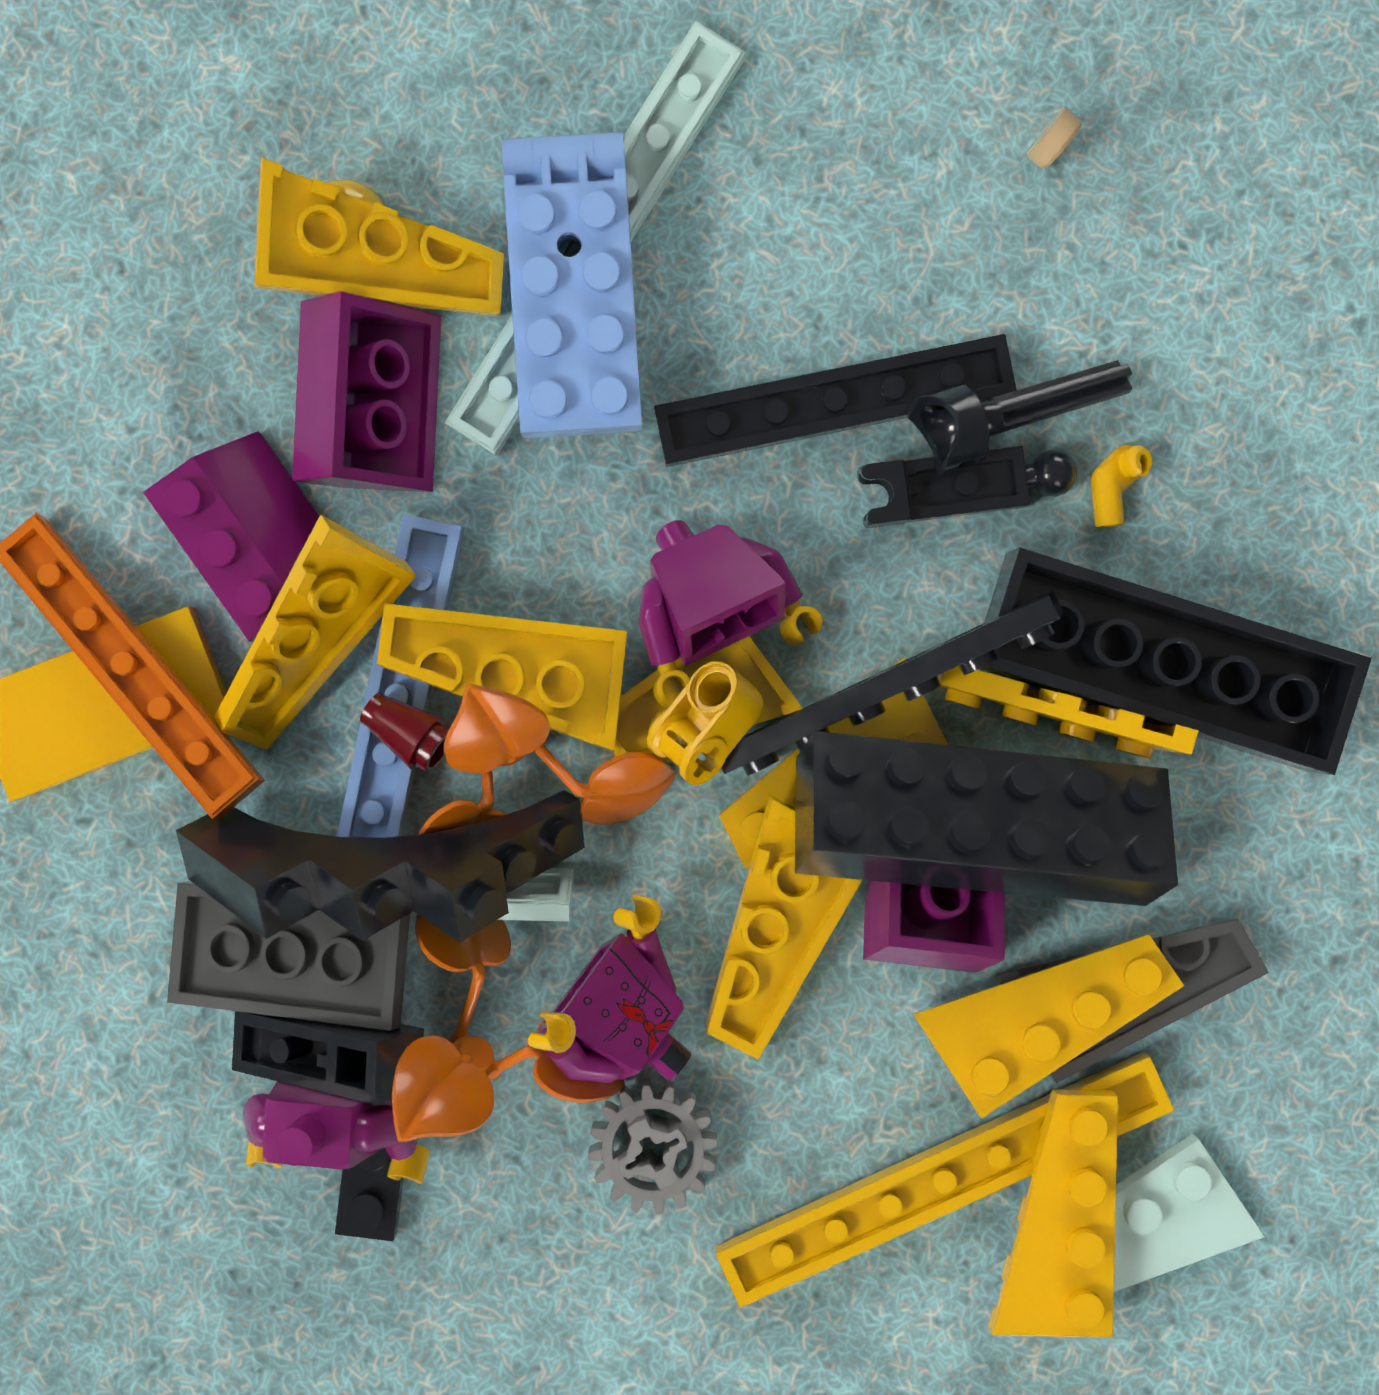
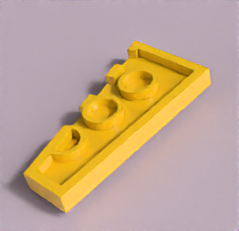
M320 515L214 716L221 732L267 750L382 617L384 603L393 604L417 576L409 564L327 517Z
M769 795L705 1022L707 1034L758 1060L862 880L795 874V808L772 795Z
M1144 934L912 1014L982 1119L1184 987V984L1151 936Z
M1052 1089L1032 1161L1034 1165L1027 1196L1023 1195L1017 1216L1019 1221L1011 1254L1007 1253L1001 1275L1003 1280L997 1306L992 1308L988 1328L992 1335L1113 1338L1118 1095L1112 1090Z

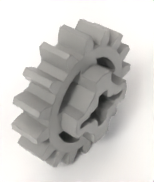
M650 1078L644 1079L642 1093L634 1095L632 1090L627 1085H624L619 1093L621 1101L619 1106L608 1100H605L602 1104L601 1113L608 1122L593 1121L590 1135L602 1141L590 1145L588 1151L589 1160L603 1161L596 1169L595 1180L597 1183L608 1180L614 1182L610 1193V1199L614 1202L625 1193L632 1196L631 1211L636 1213L642 1207L644 1200L652 1201L657 1215L663 1214L665 1199L671 1197L680 1208L686 1206L685 1189L688 1186L700 1193L705 1189V1179L699 1171H714L716 1167V1158L704 1150H710L718 1146L717 1133L702 1131L711 1123V1113L708 1109L694 1113L692 1110L696 1103V1094L690 1091L681 1100L676 1098L675 1082L670 1080L664 1086L662 1093L654 1092ZM650 1109L664 1110L675 1116L670 1119L652 1114ZM626 1121L627 1130L630 1134L629 1141L623 1143L618 1150L614 1151L613 1139L619 1126ZM650 1137L655 1144L664 1141L663 1154L656 1156L652 1149L642 1151L643 1139ZM693 1140L691 1158L681 1171L677 1161L678 1152L687 1148L688 1143ZM634 1176H643L649 1179L655 1180V1182L642 1181L635 1178Z

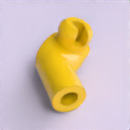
M1127 444L1114 449L1093 471L1090 484L1095 528L1125 525L1122 494L1139 476H1146L1152 468V456L1144 446H1131Z

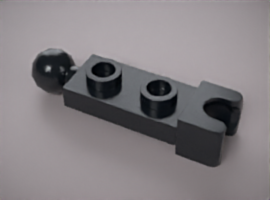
M1023 446L989 450L986 459L981 463L941 476H935L936 461L934 457L866 464L858 468V481L863 485L878 484L884 487L889 498L886 506L871 509L864 516L863 525L865 528L905 524L906 522L1026 508L1030 506L1028 488H1036L1040 493L1052 497L1066 494L1072 489L1077 479V467L1073 458L1060 450L1042 452L1034 459L1032 464L1025 465Z

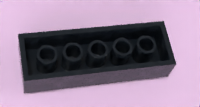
M1019 547L1005 554L984 623L1051 591H1054L1064 614L1060 619L1052 622L1056 631L1055 634L1023 649L1020 648L1016 639L994 649L998 660L981 668L982 670L1042 689L1082 698L1096 706L1101 705L1144 715L1146 721L1153 724L1169 726L1177 724L1199 731L1198 738L1306 772L1335 775L1372 658Z
M814 731L796 757L795 874L1147 906L1178 886L1168 769Z

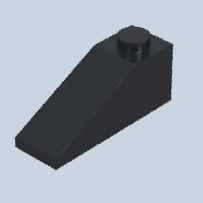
M235 1011L232 1070L375 1105L392 1099L393 1080L399 1058L407 1046L413 1041L424 1037V1028L401 1024V1027L389 1031Z

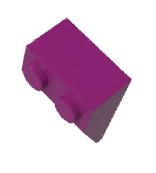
M868 880L864 910L863 960L973 973L1004 961L1005 893Z

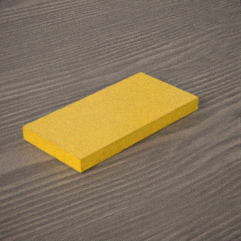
M187 606L138 625V629L214 718L227 691L195 608ZM74 651L0 678V779L9 802L24 799L153 749Z

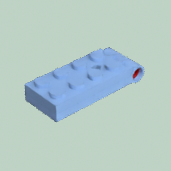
M624 132L502 139L503 182L520 433L524 439L641 432L643 429ZM574 241L580 244L581 249L575 256L566 257L559 252L561 246L565 242Z

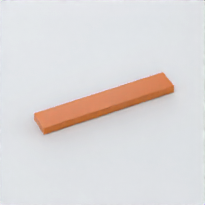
M36 512L0 542V563L212 819L220 820L265 781L229 736L221 732L214 718L46 517Z

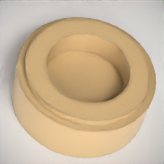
M1065 106L1045 127L1028 149L1025 156L1040 169H1046L1077 134L1082 126V120Z

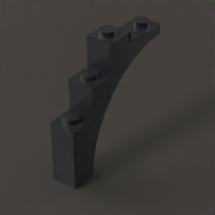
M565 790L527 808L482 823L427 834L386 838L335 837L294 831L258 820L235 807L220 820L212 819L207 814L176 830L188 879L265 939L320 910L363 941L414 911L460 943L509 913L506 896L508 893L585 848L580 798Z

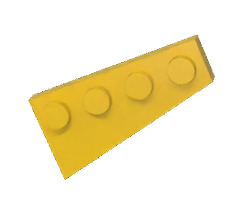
M263 157L261 158L254 288L319 296L342 291L402 306L494 317L500 314L504 253L434 225H424L399 215V211L376 202L371 204L339 191V188L316 178L313 180L283 169V165Z
M384 603L377 658L378 666L463 697L468 683L513 694L539 707L546 714L551 730L611 752L615 751L627 631Z
M905 657L901 658L894 665L906 660ZM901 692L882 701L886 709L884 713L853 727L847 717L828 726L831 733L948 745L924 695L907 701L904 693ZM798 748L719 814L745 869L751 863L769 795L795 808L796 757L800 752Z
M957 666L937 676L941 683L940 687L947 689L944 698L946 701L974 709H979L982 699L1004 705L1002 717L1034 726L1037 725L1039 716L1060 721L1061 725L1058 733L1094 742L1096 732L1118 738L1116 750L1151 759L1154 749L1192 755L1199 732L1198 730L1177 724L1169 726L1146 722L1144 715L1098 705V707L1087 705L1088 701L1082 698L1041 688L1038 691L1029 688V684L980 670L963 675L960 667Z

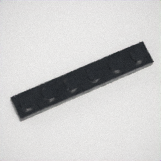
M1001 334L655 405L654 410L666 467L905 419L908 418L910 402L916 396L956 384L969 387L976 394L979 401L1016 391L1017 388L1006 335Z
M1054 591L1044 594L743 736L721 767L723 773H729L739 767H743L747 776L756 773L779 761L775 751L795 742L798 750L801 751L814 731L830 732L828 726L847 717L853 727L884 713L886 709L882 701L903 692L907 701H911L940 687L941 683L937 676L959 666L963 675H967L995 662L998 658L994 649L1016 639L1020 648L1023 649L1056 633L1052 622L1060 619L1064 614Z

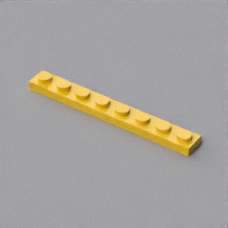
M1144 1051L1062 1088L1112 1090L1118 1095L1117 1137L1175 1111L1151 1057ZM1051 1094L716 1245V1257L739 1307L742 1308L1032 1176L1034 1170L1032 1161Z

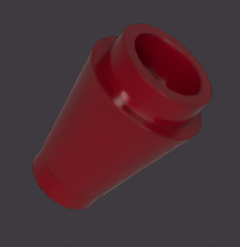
M381 692L376 693L364 707L360 716V722L367 726L409 769L414 770L419 767L426 773H429L444 758V742L449 730L445 727L446 721L444 718L392 697H387Z

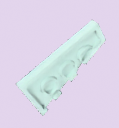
M1191 1134L1116 1185L1114 1292L1265 1238L1201 1141L1194 1134ZM1006 1259L999 1263L1002 1272Z

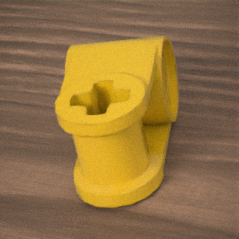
M709 662L702 665L694 672L689 683L669 708L654 721L647 736V746L656 756L668 757L680 767V775L689 784L695 786L704 784L720 771L728 755L747 731L757 723L763 709L761 693L728 664ZM729 693L727 699L724 702H722L724 697ZM669 731H674L677 736L672 739L669 736ZM701 753L706 757L704 761L698 758Z

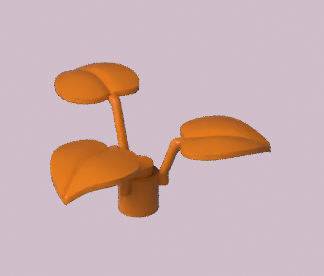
M468 683L463 693L459 711L447 732L444 742V754L449 765L457 771L473 774L481 773L482 798L478 804L468 800H457L447 804L425 822L418 834L435 833L478 824L506 815L500 810L491 809L494 805L492 770L499 766L515 764L525 755L535 752L576 796L584 797L580 802L582 820L598 825L621 823L649 809L666 792L675 777L676 769L674 765L667 764L662 758L654 754L644 752L624 753L609 759L597 767L591 774L588 784L580 783L543 745L549 735L550 724L546 714L539 707L513 694Z
M416 915L415 934L418 944L426 957L439 967L451 972H464L471 968L473 977L457 1029L450 1037V1041L435 1035L421 1037L407 1046L399 1058L392 1088L393 1119L399 1142L426 1137L460 1136L477 1130L488 1120L494 1107V1091L489 1078L497 1079L503 1071L528 1058H536L533 1074L537 1084L547 1093L561 1100L576 1103L601 1101L616 1095L624 1087V1079H616L611 1083L569 1079L548 1056L546 1050L536 1049L529 1045L499 1061L494 1060V1052L491 1045L481 1037H468L467 1031L485 979L484 966L502 965L510 956L511 939L505 922L503 920H496L459 943L420 915ZM545 1020L539 1025V1027H538L537 1030H536V1033L538 1032V1030L540 1029V1027L543 1025V1023L545 1022Z

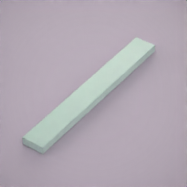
M697 21L694 22L624 134L631 241L746 57L744 50ZM568 241L561 246L559 252L563 256L572 257L579 253L581 246L577 242ZM512 315L444 422L448 427L496 457L519 422Z

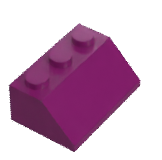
M342 291L301 301L292 481L338 488L433 492L442 315Z
M259 431L191 457L143 492L249 642H254L320 517L297 483L292 481V476Z

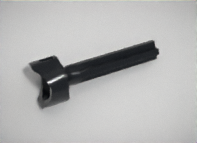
M1116 360L983 401H979L976 394L966 385L956 384L916 396L910 402L908 419L926 439L936 461L935 476H941L984 461L989 451L990 436L1130 393L1132 386L1128 378L1132 375L1128 364L1120 365L1119 361Z

